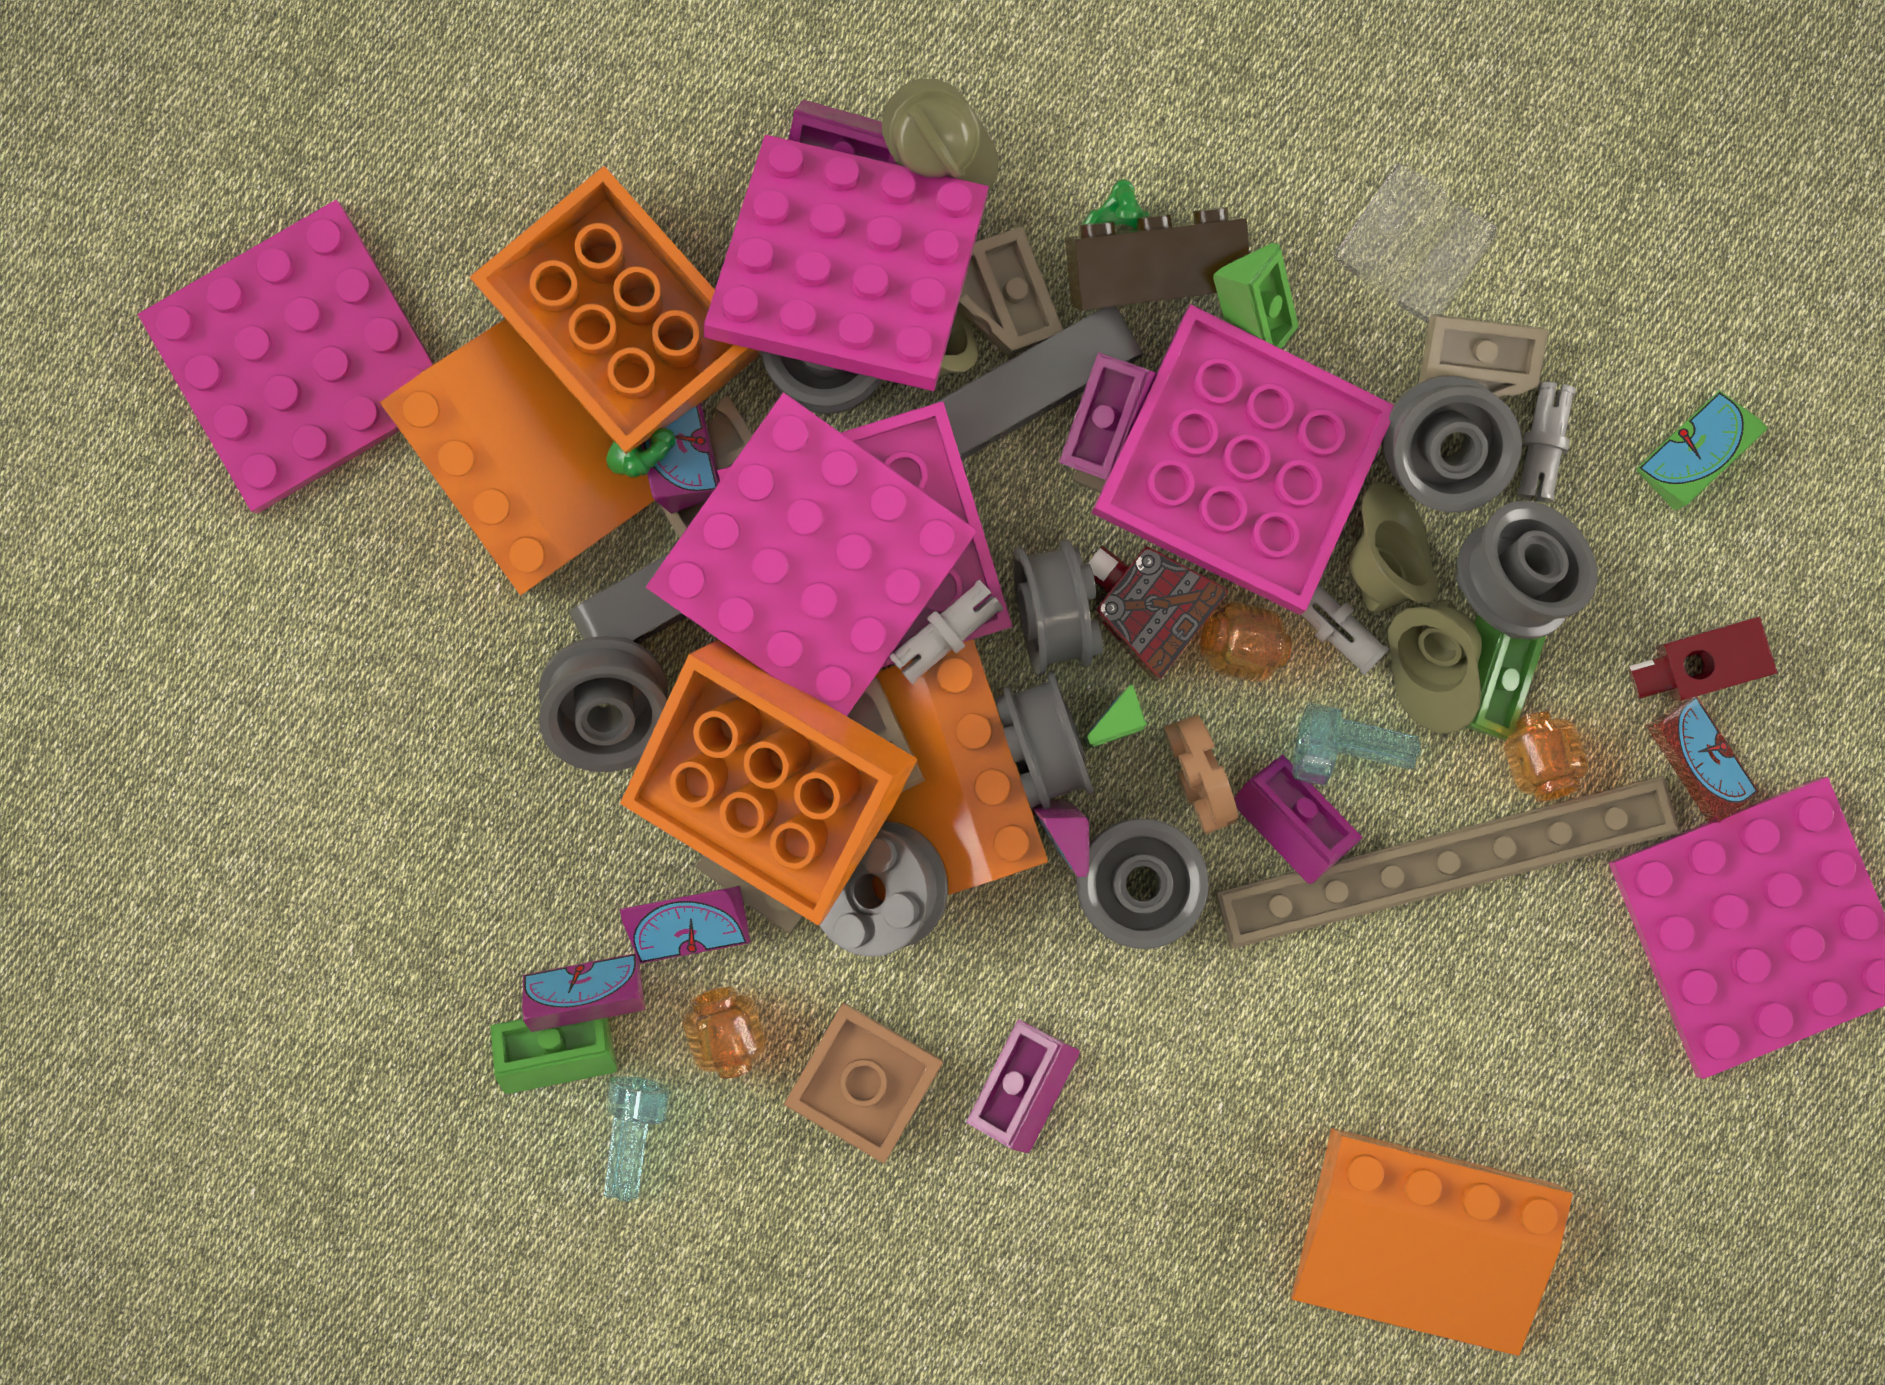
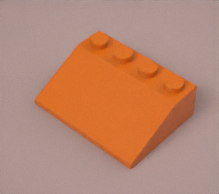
M605 166L595 172L470 276V280L625 454H628L651 438L656 430L667 427L716 393L759 356V350L704 338V323L715 289Z
M506 319L430 366L380 402L520 596L655 501L647 474L630 478L627 475L613 473L608 468L606 457L614 441Z
M974 639L963 642L965 647L957 654L953 650L947 653L921 675L913 685L901 671L915 659L910 660L900 669L897 666H893L879 671L875 676L879 679L909 746L914 756L918 759L917 763L926 780L901 792L885 821L898 822L910 826L923 834L932 843L939 853L946 870L948 895L1048 862ZM875 875L872 883L874 893L880 900L884 901L886 896L885 885Z
M716 640L689 653L620 804L819 926L826 918L892 811L918 759L812 695L770 676L720 640Z
M1331 1128L1291 1298L1292 1300L1519 1356L1560 1252L1573 1193L1556 1183Z

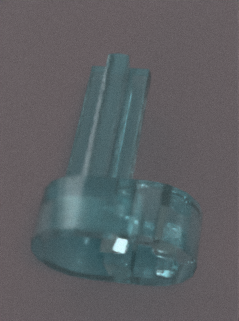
M1309 702L1304 709L1298 728L1293 760V777L1295 780L1321 786L1326 785L1333 772L1337 753L1413 770L1416 764V757L1420 754L1421 743L1418 742V736L1343 719L1339 708Z
M632 1076L611 1077L609 1080L606 1110L614 1118L604 1187V1196L606 1198H617L619 1201H631V1198L638 1199L648 1124L664 1123L667 1116L670 1091L663 1084L655 1080Z

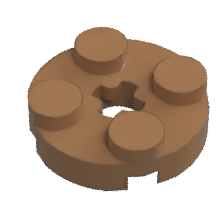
M1196 714L1164 726L1163 732L1174 759L1179 758L1182 768L1181 771L1177 772L1179 784L1187 803H1193L1194 811L1203 833L1208 834L1236 823L1238 812L1223 766H1218L1211 750L1215 748L1214 743L1200 716Z

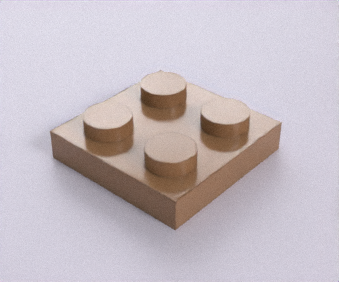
M843 1002L783 1105L885 1164L942 1066L943 1060Z

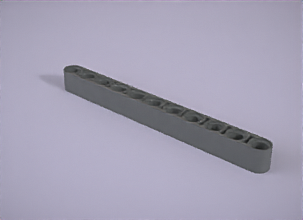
M1117 306L1104 307L935 402H944L961 461L1084 392L1098 352L1131 364L1141 358L1144 353ZM668 554L573 608L569 615L582 638L599 636L624 637L639 644L687 617L646 588V585Z

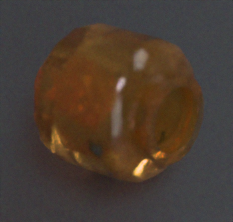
M1232 601L1224 605L1219 612L1214 611L1206 620L1201 635V651L1203 655L1207 656L1212 670L1224 676L1253 683H1260L1269 679L1277 668L1284 667L1289 659L1292 647L1291 637L1285 634V624L1280 614L1270 609L1238 601Z
M1548 711L1533 713L1519 719L1516 722L1518 730L1512 733L1504 742V752L1517 789L1524 794L1534 795L1536 801L1539 802L1555 800L1581 788L1579 780L1587 774L1589 765L1575 724L1566 719H1552Z
M733 987L716 988L696 996L691 1002L692 1008L687 1011L682 1020V1026L692 1059L697 1068L706 1072H718L719 1077L723 1079L738 1077L750 1071L753 1067L752 1061L762 1054L766 1045V1038L754 1001L747 995L737 993Z

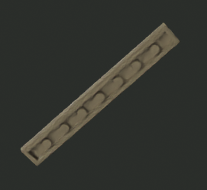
M1658 776L1340 859L1313 884L1307 883L1294 871L1215 892L1229 947L1234 949L1679 832L1665 778L1664 776Z

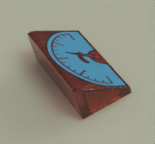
M1698 697L1685 700L1646 725L1708 822L1720 823L1759 792Z

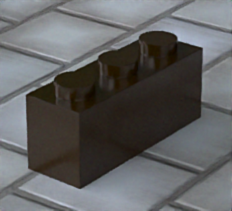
M1218 207L1193 211V222L1172 224L1171 214H1161L1138 218L1136 229L1115 231V221L1080 225V236L1065 237L1072 307L1080 310H1089L1217 293L1213 279L1214 274L1222 267L1250 254L1247 218L1229 217L1228 207Z

